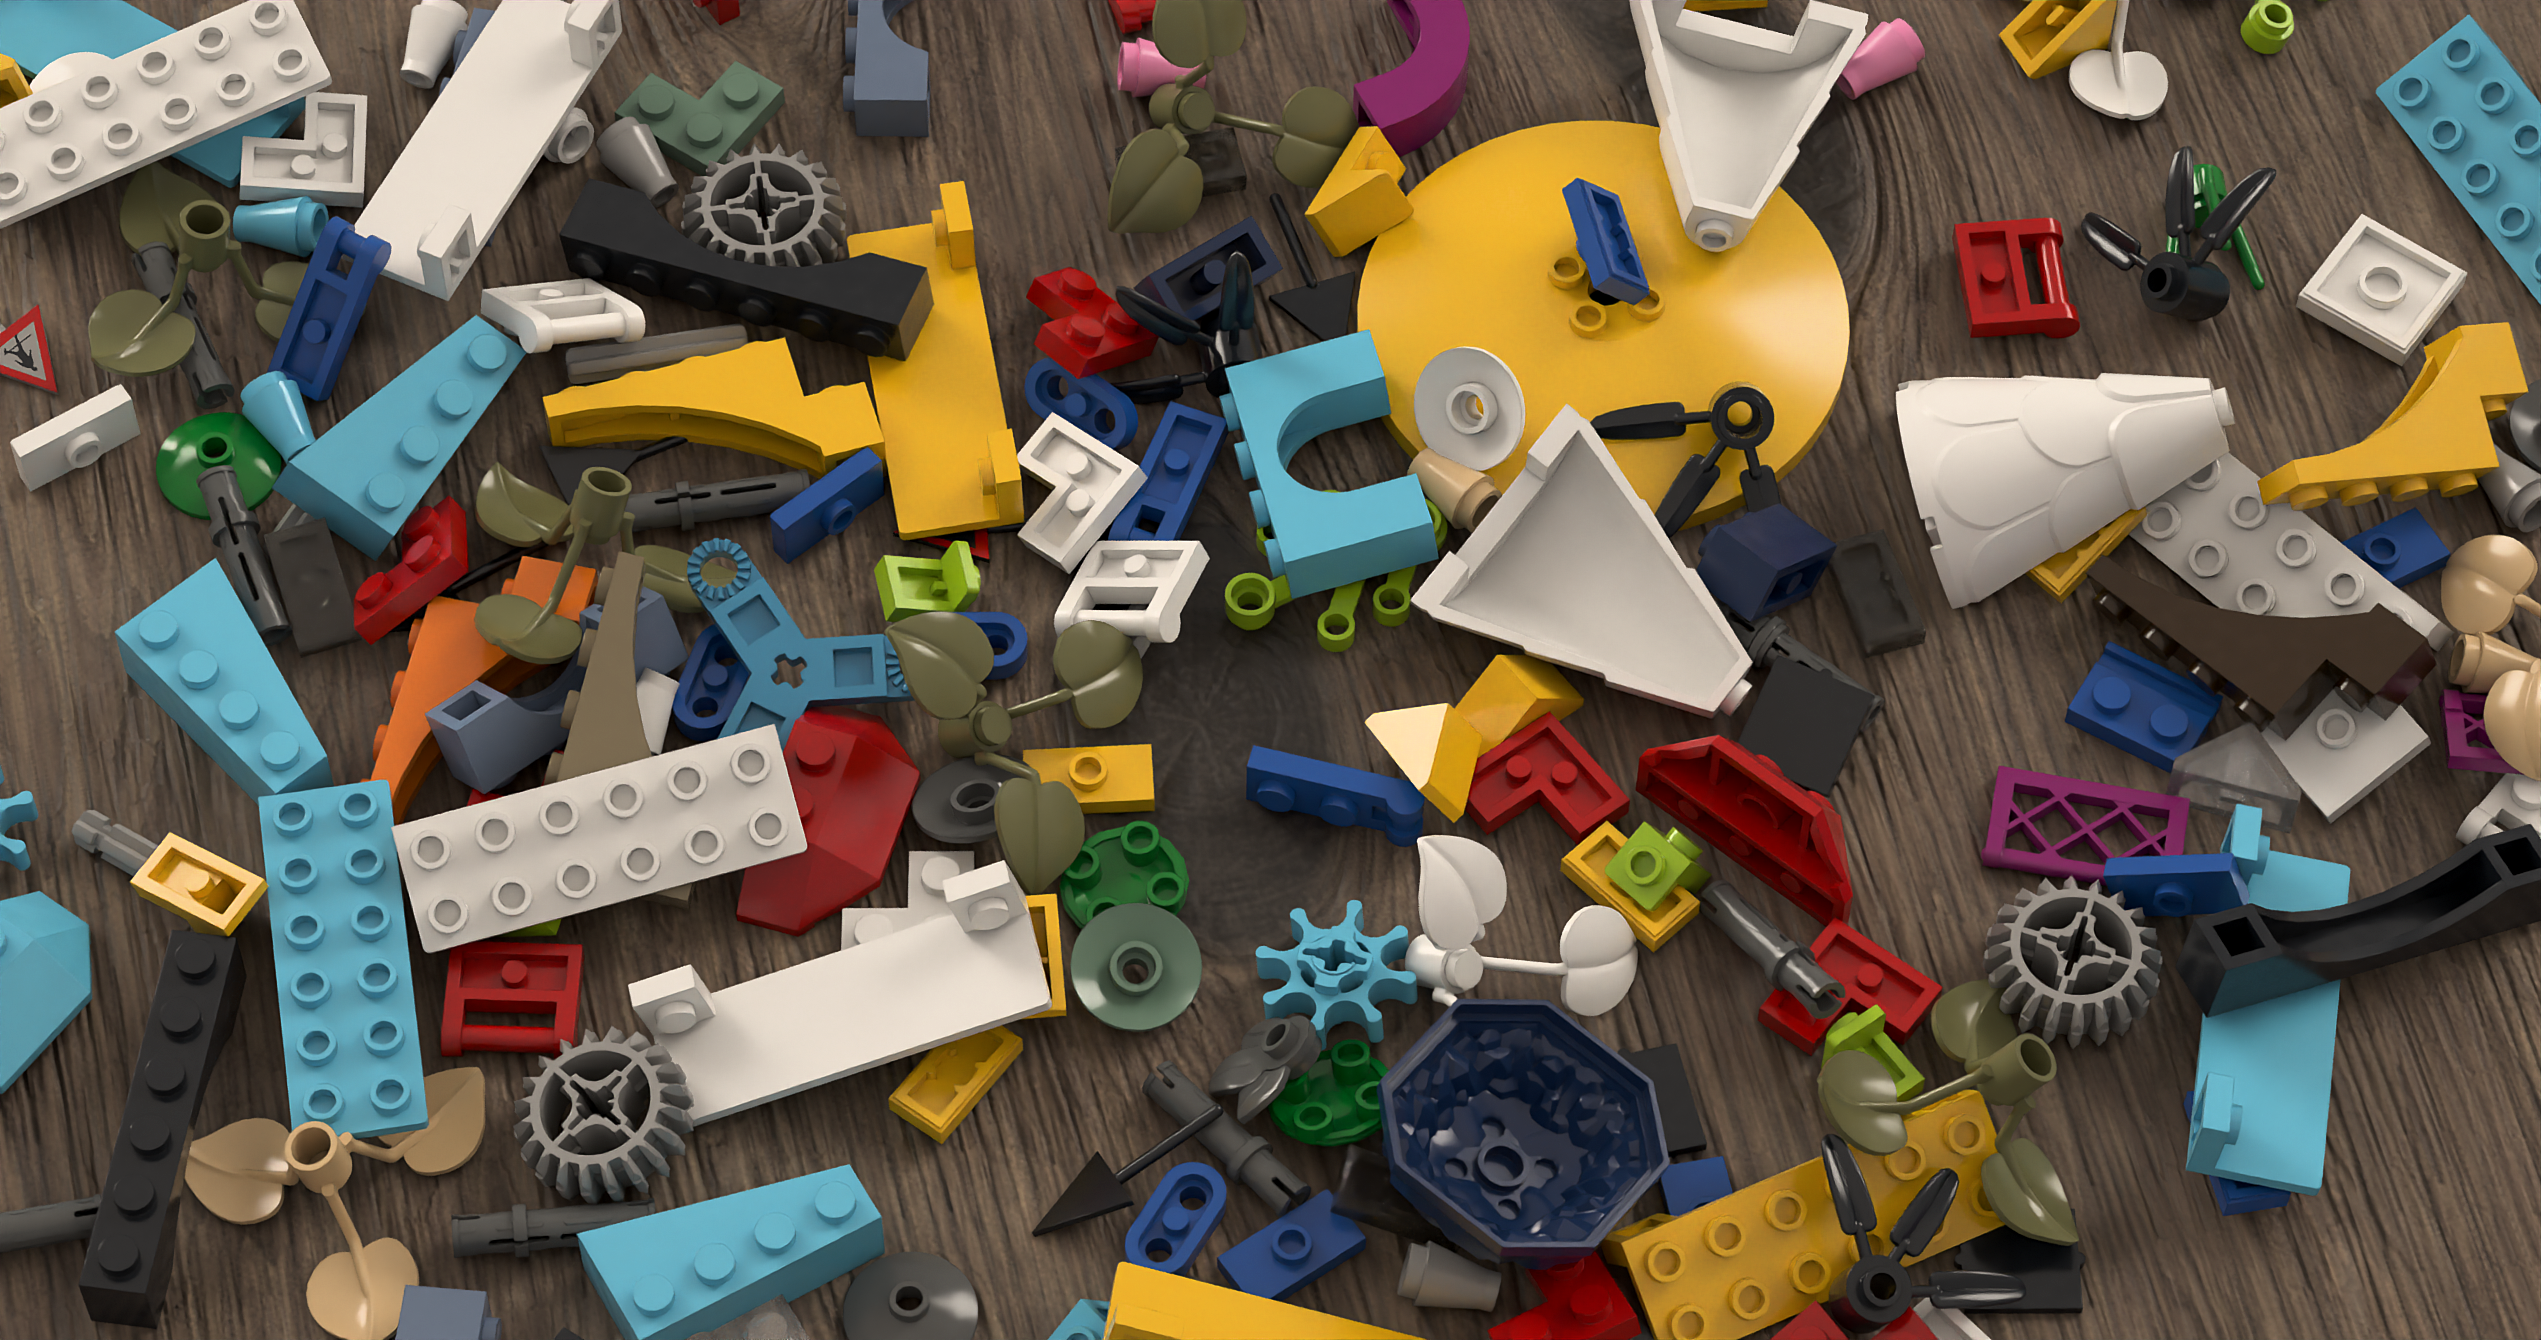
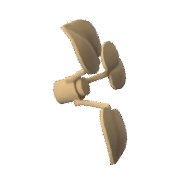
M2505 535L2478 537L2458 548L2447 561L2446 568L2442 571L2441 577L2442 608L2450 624L2464 634L2474 636L2476 632L2482 631L2492 635L2508 624L2514 614L2516 604L2541 619V604L2522 594L2533 582L2538 570L2537 561L2532 552L2521 542ZM2537 659L2532 663L2530 673L2523 670H2510L2503 673L2489 691L2484 707L2485 729L2495 750L2509 765L2535 781H2541V659Z
M478 1067L449 1069L424 1077L429 1125L422 1130L378 1136L380 1141L390 1149L355 1140L349 1132H344L338 1137L329 1125L319 1121L303 1123L289 1133L284 1125L275 1120L251 1118L231 1123L212 1134L192 1141L184 1178L197 1199L211 1213L224 1221L240 1225L255 1224L274 1216L283 1204L284 1185H295L298 1183L299 1178L309 1190L322 1193L335 1215L351 1252H338L327 1256L314 1269L308 1281L306 1292L310 1312L321 1328L341 1340H389L397 1333L405 1285L419 1286V1272L409 1250L397 1239H378L363 1248L360 1237L338 1193V1190L345 1185L352 1172L350 1153L354 1152L387 1163H394L404 1156L406 1163L414 1172L425 1176L445 1174L461 1167L476 1153L482 1142L485 1130V1079Z

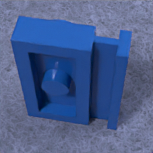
M2109 641L2101 658L2094 664L2069 705L2065 722L2179 778L2205 736L2212 719L2218 714L2223 696L2218 693L2214 697L2210 696L2193 681Z

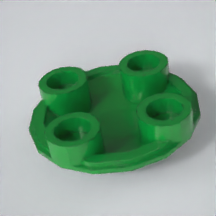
M1138 820L1129 823L1125 827L1098 832L1084 841L1076 859L1062 873L1059 888L1065 911L1078 928L1083 929L1099 913L1111 907L1128 903H1143L1157 906L1177 916L1185 904L1189 878L1184 858L1173 844L1161 837L1158 829L1153 824Z
M1355 1039L1342 1040L1335 1044L1332 1050L1321 1051L1313 1066L1302 1076L1287 1081L1283 1091L1268 1105L1271 1120L1285 1135L1306 1144L1332 1147L1358 1142L1380 1131L1383 1127L1376 1088L1389 1069L1381 1061L1371 1057L1370 1048L1366 1043Z

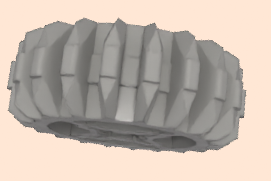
M754 143L749 155L741 157L730 149L726 158L727 164L723 165L709 160L706 176H694L691 194L685 195V201L682 205L684 221L681 222L682 235L703 248L737 261L766 266L806 267L835 262L838 256L837 248L843 246L846 238L844 223L847 220L846 204L842 201L840 187L836 183V178H827V170L824 169L822 161L808 165V158L803 150H800L791 157H786L785 151L780 144L776 146L771 154L762 153ZM761 212L766 213L767 230H764L762 227Z
M2072 875L2065 880L2062 890H2057L2045 878L2039 884L2036 895L2022 887L2020 893L2015 896L2014 905L2004 903L2003 907L1998 911L1996 924H1993L1987 932L1985 944L1988 946V950L1984 953L1982 963L1984 972L1989 974V986L1991 988L2006 987V991L2001 997L1999 1008L2004 1014H2021L2018 1023L2021 1033L2030 1030L2036 1025L2043 1029L2042 1037L2046 1044L2055 1038L2056 1033L2067 1035V1040L2071 1048L2074 1049L2080 1044L2082 1034H2088L2100 1046L2106 1040L2109 1029L2123 1036L2129 1030L2132 1019L2141 1020L2147 1013L2149 1000L2156 996L2160 983L2158 973L2162 965L2161 951L2155 949L2158 939L2156 928L2143 927L2145 919L2143 908L2124 910L2126 899L2123 890L2107 898L2101 895L2102 887L2099 879L2087 891L2078 889ZM2079 948L2077 963H2074L2071 974L2066 976L2067 962L2071 961L2074 949ZM2036 977L2042 979L2048 986L2040 982Z
M611 1026L603 1041H600L595 1032L585 1028L582 1045L575 1048L569 1041L560 1039V1052L562 1055L554 1061L539 1055L538 1065L543 1074L540 1077H523V1088L529 1097L514 1101L515 1113L521 1120L513 1126L515 1138L523 1146L520 1149L522 1151L521 1157L530 1169L536 1170L535 1175L545 1187L551 1189L556 1186L560 1195L570 1201L581 1193L587 1203L598 1204L605 1191H607L613 1201L623 1202L626 1187L634 1185L639 1192L648 1194L649 1182L646 1177L654 1171L658 1175L670 1177V1167L665 1158L667 1155H685V1144L679 1135L694 1131L693 1120L687 1112L694 1107V1099L688 1087L685 1086V1080L687 1079L679 1064L671 1062L672 1057L663 1046H660L658 1043L651 1046L646 1036L637 1031L626 1039L621 1030ZM650 1096L647 1116L637 1131L635 1129L636 1121L647 1108L643 1102ZM572 1102L571 1113L561 1124L564 1131L558 1136L562 1115L568 1104ZM589 1108H594L602 1116L606 1114L610 1118H615L619 1125H615L607 1117L602 1118L597 1114H593Z

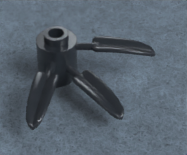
M2184 146L2174 154L2166 188V232L2171 238H2178L2179 254L2162 252L2149 261L2141 255V243L2136 238L2111 221L2093 212L2085 215L2081 223V231L2086 240L2104 258L2120 270L2128 271L2134 265L2143 270L2140 291L2142 299L2148 308L2158 313L2191 321H2204L2221 313L2226 307L2230 296V284L2227 277L2217 265L2206 261V259L2213 250H2220L2224 247L2232 234L2272 184L2276 177V169L2270 167L2259 168L2244 178L2221 200L2200 228V235L2205 239V242L2194 257H2191L2190 234L2195 229L2193 150L2190 146Z
M1238 250L1231 254L1226 264L1220 309L1210 312L1203 318L1201 329L1198 323L1125 286H1117L1116 288L1117 303L1131 318L1148 331L1178 346L1185 344L1188 338L1197 342L1203 369L1201 372L1181 376L1171 374L1141 380L1110 383L1127 395L1133 404H1147L1178 399L1183 395V387L1201 383L1206 384V388L1211 395L1219 398L1221 395L1230 393L1225 368L1263 358L1258 329L1254 323L1252 273L1247 258Z
M1732 382L1724 385L1713 395L1708 411L1685 413L1684 405L1680 402H1665L1610 411L1596 416L1590 422L1600 439L1609 440L1678 437L1686 432V425L1710 423L1718 440L1706 457L1694 454L1689 458L1670 486L1654 515L1669 539L1688 520L1718 480L1721 473L1720 468L1715 463L1727 446L1733 449L1744 450L1749 469H1745L1740 473L1739 480L1748 512L1755 513L1777 503L1782 505L1774 471L1769 465L1760 466L1755 448L1762 444L1770 435L1774 425V411L1766 395L1751 383ZM1740 401L1747 403L1751 408L1750 418L1742 424L1731 422L1727 415L1729 407Z
M1827 1134L1822 1138L1823 1162L1839 1224L1843 1233L1849 1236L1854 1235L1860 1257L1858 1262L1841 1272L1834 1279L1830 1287V1310L1841 1326L1859 1334L1875 1332L1900 1317L1907 1310L1911 1298H1930V1302L1935 1308L1955 1309L2004 1305L2021 1301L2025 1297L2026 1286L2020 1278L1988 1271H1936L1929 1276L1928 1285L1911 1284L1907 1271L1899 1262L1905 1253L1911 1257L1919 1256L1944 1220L1959 1186L1958 1175L1950 1168L1940 1169L1932 1176L1896 1222L1889 1234L1890 1241L1895 1245L1888 1256L1872 1255L1866 1232L1875 1229L1877 1218L1861 1170L1843 1138L1835 1134Z

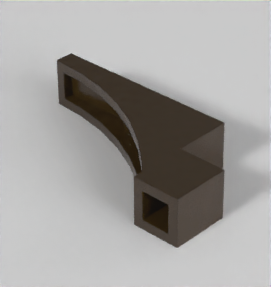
M2104 555L2086 572L2096 593V597L2092 600L2093 604L2106 618L2118 626L2128 621L2141 631L2139 635L2140 640L2155 655L2164 661H2168L2173 655L2189 667L2186 670V674L2200 689L2213 697L2219 691L2236 703L2233 709L2249 726L2261 733L2268 727L2285 741L2332 690L2354 710L2363 712L2368 707L2386 721L2437 665L2428 639L2380 603H2377L2370 612L2351 615L2308 618L2264 616L2216 608L2175 595L2135 576Z

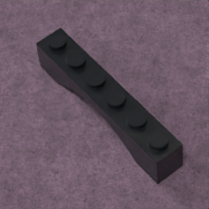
M590 178L586 182L559 233L569 271L576 273L582 278H590L595 282L604 280L627 286L645 296L653 297L660 295L679 300L701 311L710 312L716 310L735 315L757 326L767 327L772 325L798 332L816 342L828 340L857 348L862 353L872 357L887 356L907 361L934 305L927 267L870 252L839 262L806 267L766 266L737 261L707 250L680 234L657 212L645 193Z
M2528 824L2475 839L2448 859L2420 875L2384 892L2344 905L2321 910L2288 912L2266 909L2250 903L2194 919L2175 968L2206 1018L2539 922L2541 921V838L2533 826Z
M171 930L79 1281V1288L91 1321L151 1329L158 1328L173 1269L180 1199L195 1125L213 1068L224 1045L233 1033L247 978L238 941L235 937Z

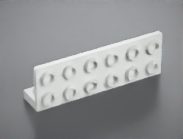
M249 0L0 108V229L329 86L332 83L331 75L294 0Z
M503 0L354 225L355 233L365 238L375 235L391 244L390 258L379 274L449 301L622 33L619 0H574L572 4L561 0ZM344 254L341 256L346 261L354 262V259Z
M2229 452L2145 506L2147 516L2129 533L2132 538L2218 608L2255 615L2308 618L2370 612L2377 603H2380L2428 639L2430 647L2437 652L2454 633L2301 510H2292L2290 503L2263 505L2257 483L2261 478Z
M775 724L391 827L424 951L430 954L797 855L807 850L805 834Z
M1005 860L942 880L946 902L953 914L714 993H710L691 964L629 984L633 1009L654 1036L655 1044L658 1043L668 1051L672 1057L671 1062L679 1064L687 1077L685 1086L688 1087L694 1099V1107L687 1111L693 1120V1127L1049 1010L1052 1007V1001L1026 896Z

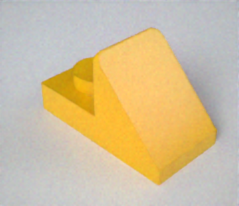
M1378 126L1358 128L1304 214L1333 257L1347 255L1379 234L1407 219L1414 212L1413 206L1397 184L1406 168Z
M171 832L130 881L140 897L186 919L196 933L227 937L231 935L269 887L263 878Z

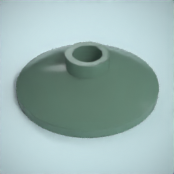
M1128 903L1111 907L1099 913L1086 924L1077 937L1072 950L1070 974L1078 999L1093 1017L1115 1029L1129 1032H1144L1166 1026L1187 1010L1199 989L1202 975V960L1193 934L1179 918L1157 906L1143 903ZM1136 964L1142 966L1148 976L1143 982L1134 984L1124 978L1123 970L1129 965Z

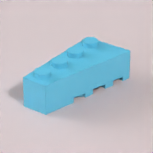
M475 315L290 460L272 488L376 561L527 352L479 316Z
M216 558L115 631L125 672L258 806V797L334 786L327 754Z
M850 1164L577 1234L584 1271L625 1340H717L885 1253L882 1216Z

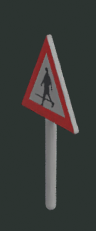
M38 304L7 329L0 323V375L59 395L41 310Z

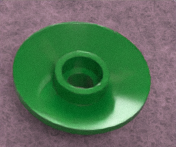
M230 412L210 413L185 422L168 436L158 453L156 476L163 496L174 508L194 518L211 520L202 492L196 483L198 476L202 472L216 466H232L236 471L237 482L247 509L252 511L268 499L274 491L272 487L282 471V457L244 415ZM215 453H224L222 456L217 458L208 457Z

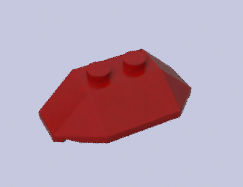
M842 706L811 707L795 720L783 751V757L805 834L807 850L804 853L745 868L736 912L737 921L800 937L814 928L816 922L840 912L842 908L848 907L880 887L921 780L920 771L880 716Z
M1720 735L1650 748L1639 757L1636 791L1825 927L1828 926L1834 917L1848 925L1853 892L1841 815L1835 812L1833 806L1825 797L1814 791H1805L1784 776L1779 766L1770 758L1760 754L1755 755L1739 743Z

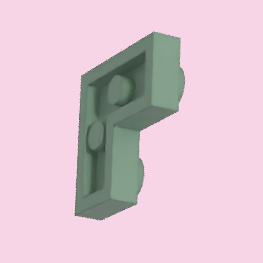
M736 60L700 100L650 73L614 112L615 121L632 116L640 124L649 125L661 153L695 173L706 176L709 160L723 165L727 164L726 158L730 149L739 154L785 103L784 88Z

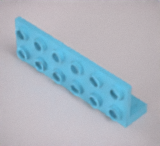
M0 0V53L15 59L21 72L32 79H35L47 65L69 54L93 52L115 59L177 32L176 29L123 0ZM304 97L173 153L171 156L229 188L235 187L240 181L243 136L279 138L305 109Z
M2469 14L2376 89V94L2541 305V103L2522 81L2524 80L2491 37Z
M375 780L258 797L266 881L269 885L267 891L292 1131L299 1125L311 1121L326 1123L334 1130L338 1137L344 1132H349L354 1139L427 1128L429 1119L399 859L391 829L395 825L389 782L387 780Z
M2236 804L2220 847V853L2234 854L2250 895L2248 904L2253 903L2271 910L2298 912L2321 910L2348 903L2350 868L2348 866L2269 850L2270 837L2260 835L2262 808ZM2341 979L2206 1018L2205 1014L2202 1013L2186 1163L2187 1171L2311 1196L2319 1193L2323 1177Z

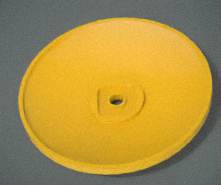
M1620 121L1551 123L1518 130L1486 141L1461 153L1437 168L1406 196L1413 206L1414 212L1407 219L1379 234L1369 253L1361 278L1358 297L1357 332L1370 330L1385 376L1391 414L1381 416V419L1400 447L1413 460L1422 450L1428 448L1420 435L1415 420V388L1423 369L1435 356L1456 347H1477L1494 354L1510 368L1520 385L1524 397L1525 425L1523 434L1514 452L1504 462L1490 469L1479 471L1494 479V487L1502 495L1525 468L1528 451L1566 403L1575 409L1581 417L1589 420V422L1596 416L1610 411L1665 402H1680L1684 405L1685 413L1708 411L1713 395L1721 387L1732 382H1747L1755 385L1766 395L1774 411L1773 429L1768 438L1755 448L1760 466H1771L1776 483H1778L1803 459L1826 427L1838 401L1845 375L1850 335L1849 313L1843 281L1834 257L1813 222L1780 186L1740 244L1719 252L1705 250L1693 243L1685 234L1660 152L1659 136L1661 130L1659 127ZM1576 178L1588 181L1619 196L1650 292L1648 296L1636 305L1620 300L1613 305L1605 306L1593 301L1589 296L1597 290L1593 287L1586 263L1577 251L1576 241L1578 238L1562 189ZM1477 396L1476 407L1483 415V404ZM1741 401L1734 403L1728 409V419L1735 424L1746 422L1751 415L1750 406ZM1710 423L1686 425V432L1678 437L1601 440L1639 499H1644L1655 515L1664 496L1689 458L1694 454L1706 457L1718 438ZM1727 446L1715 463L1720 468L1721 473L1718 480L1678 531L1715 520L1746 505L1739 480L1740 473L1745 469H1749L1744 450L1733 449Z

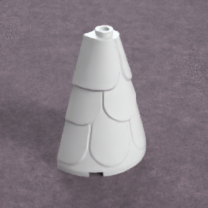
M1629 0L1646 66V83L1661 130L1659 136L1660 152L1685 234L1693 243L1708 251L1719 252L1735 247L1744 240L1795 163L1800 152L1798 149L1799 144L1824 109L1830 98L1829 92L1866 35L1865 26L1867 25L1868 14L1810 0L1794 36L1683 9L1686 0Z
M2101 373L2097 379L2026 375L2021 378L1943 377L1898 384L1899 391L1896 392L1900 434L1920 518L1924 519L1926 531L1934 545L1930 547V551L1952 609L1966 606L1969 603L1980 602L2056 553L2066 552L2128 510H2140L2226 454L2230 450L2224 427L2235 424L2226 388L2214 390L2209 378Z
M1567 403L1528 451L1525 468L1456 555L1449 551L1410 600L1411 604L1419 610L1428 613L1435 621L1523 649L1528 656L1603 678L1607 687L1712 719L1720 710L1731 716L1753 687L1744 679L1753 662L1698 573L1693 568H1686L1644 499H1639L1589 420L1581 417Z

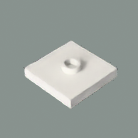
M2361 214L2300 292L2296 307L2396 364L2403 366L2464 286L2467 272Z
M2334 690L2326 696L2286 741L2268 727L2261 733L2247 724L2250 733L2330 824L2431 744L2429 736L2401 705L2385 721L2368 707L2363 712L2354 710Z

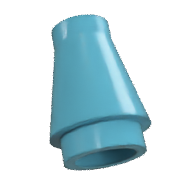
M309 196L257 205H239L233 216V233L235 239L239 242H252L301 257H307L311 251L314 252L320 234L329 221L328 211L323 203H314Z
M273 371L263 374L251 381L242 390L240 395L244 403L242 414L281 454L286 464L316 441L298 384L294 380H288L283 372Z

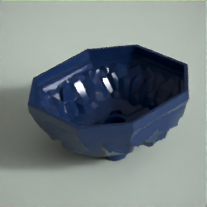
M1457 999L1386 1073L1376 1088L1384 1132L1382 1152L1389 1161L1390 1183L1417 1209L1424 1219L1432 1225L1439 1227L1449 1241L1464 1248L1479 1260L1489 1259L1497 1264L1514 1261L1528 1269L1548 1270L1557 1264L1575 1263L1584 1257L1591 1256L1665 1173L1670 1164L1654 1082L1549 1000Z

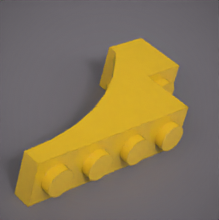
M2509 322L2462 325L2425 346L2424 352L2427 360L2419 376L2402 403L2377 430L2359 444L2330 454L2292 460L2258 480L2257 483L2263 505L2290 503L2292 510L2300 511L2320 506L2329 499L2337 498L2341 499L2343 506H2354L2374 500L2382 494H2390L2392 501L2400 502L2420 497L2428 493L2429 490L2440 489L2442 497L2458 496L2475 490L2478 487V478L2500 467L2487 421L2505 415L2507 413V404L2529 392Z
M785 337L768 342H751L739 349L707 357H690L679 364L646 372L633 371L622 375L618 379L585 387L572 386L557 394L542 397L547 430L552 446L581 447L598 443L660 440L665 437L677 436L686 438L688 442L728 447L767 457L798 470L807 469L808 474L818 479L824 477L863 448L869 447L882 460L883 477L887 476L885 442L865 382L849 386H831L817 394L804 396Z

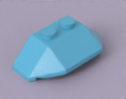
M40 891L0 901V1094H3L92 1000L91 930L89 924Z

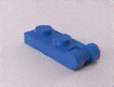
M337 216L332 217L327 222L320 234L267 373L281 371L288 380L297 382L300 392L316 401L329 399L377 275L384 269L390 258L392 246L389 242L375 235L365 238L355 233V226ZM343 254L354 259L349 275L337 269Z
M1170 401L1140 465L1148 479L1115 518L1108 541L1180 540L1227 438L1228 429L1225 418ZM1142 518L1160 523L1156 534L1138 528Z
M1253 745L1247 764L1246 800L1258 802L1263 807L1272 811L1286 812L1294 810L1319 816L1326 822L1337 826H1351L1354 824L1384 831L1387 839L1399 847L1412 846L1417 843L1418 838L1422 837V814L1424 813L1425 796L1412 782Z

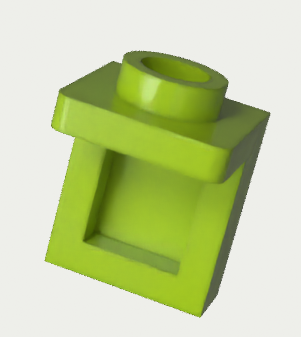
M954 541L941 560L883 555L874 568L886 622H898L926 612H965L971 603L977 599L980 591V572L973 564L969 544L966 541Z
M1645 821L1605 867L1606 875L1649 911H1655L1678 884L1696 894L1712 875L1696 861L1703 850L1684 833L1673 826L1665 834Z
M1874 1005L1859 1016L1856 1012H1851L1834 1023L1826 1034L1821 1069L1826 1061L1838 1052L1846 1050L1860 1051L1876 1059L1890 1074L1896 1087L1897 1102L1908 1101L1923 1091L1925 1078L1883 1032L1886 1014L1878 1005Z

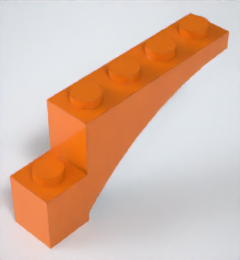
M522 556L515 579L507 578L505 580L501 594L525 597L543 608L549 599L563 563ZM575 565L560 604L554 614L568 618L580 626L579 613L594 604L598 584L596 569ZM436 596L429 601L424 618L416 617L412 623L408 641V652L411 658L407 670H399L393 681L391 707L394 710L389 725L381 724L375 736L373 760L376 762L372 777L371 779L363 778L361 782L387 780L389 782L395 826L403 824L406 814L426 778L443 757L425 713L476 680L505 695L518 684L551 665L520 660L506 653L499 646L486 641L476 629L474 622L479 603Z

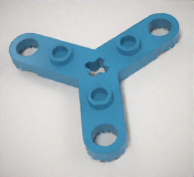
M713 538L711 541L702 542V545L692 551V555L687 562V576L690 588L750 675L717 739L775 724L783 753L795 720L808 711L810 707L915 701L907 687L903 674L900 673L899 659L886 635L873 634L806 639L769 584L754 566L746 551L738 543L735 544L726 538L725 540ZM716 557L730 559L738 568L736 579H733L732 583L727 584L724 588L722 586H718V588H715L713 585L709 586L706 581H703L701 576L703 566L709 560ZM786 660L792 667L801 663L806 667L800 672L802 684L799 687L793 689L788 682H783L777 686L773 682L779 676L777 668L779 662Z

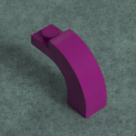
M1387 0L1388 5L1415 50L1397 68L1354 84L1353 111L1359 127L1378 126L1398 157L1415 151L1437 136L1448 125L1462 102L1468 77L1470 44L1468 16L1462 0Z

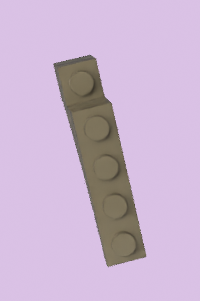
M619 551L614 569L605 566L602 568L596 588L594 604L604 606L598 630L590 628L585 630L577 661V666L587 668L581 692L569 690L560 727L569 729L570 733L564 754L553 752L551 755L544 786L652 757L641 719L635 672L637 613L646 573L644 557ZM697 882L638 898L689 911Z

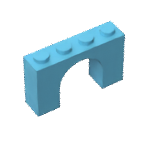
M1369 329L1225 368L1230 393L1219 396L1222 412L1227 423L1228 432L1239 429L1241 431L1243 442L1235 443L1234 449L1242 478L1247 480L1255 477L1259 490L1249 492L1258 529L1267 526L1271 528L1274 539L1264 541L1273 578L1285 575L1292 599L1439 559L1433 522L1416 473L1357 490L1330 493L1303 486L1286 472L1290 460L1298 449L1317 435L1391 414L1385 376Z

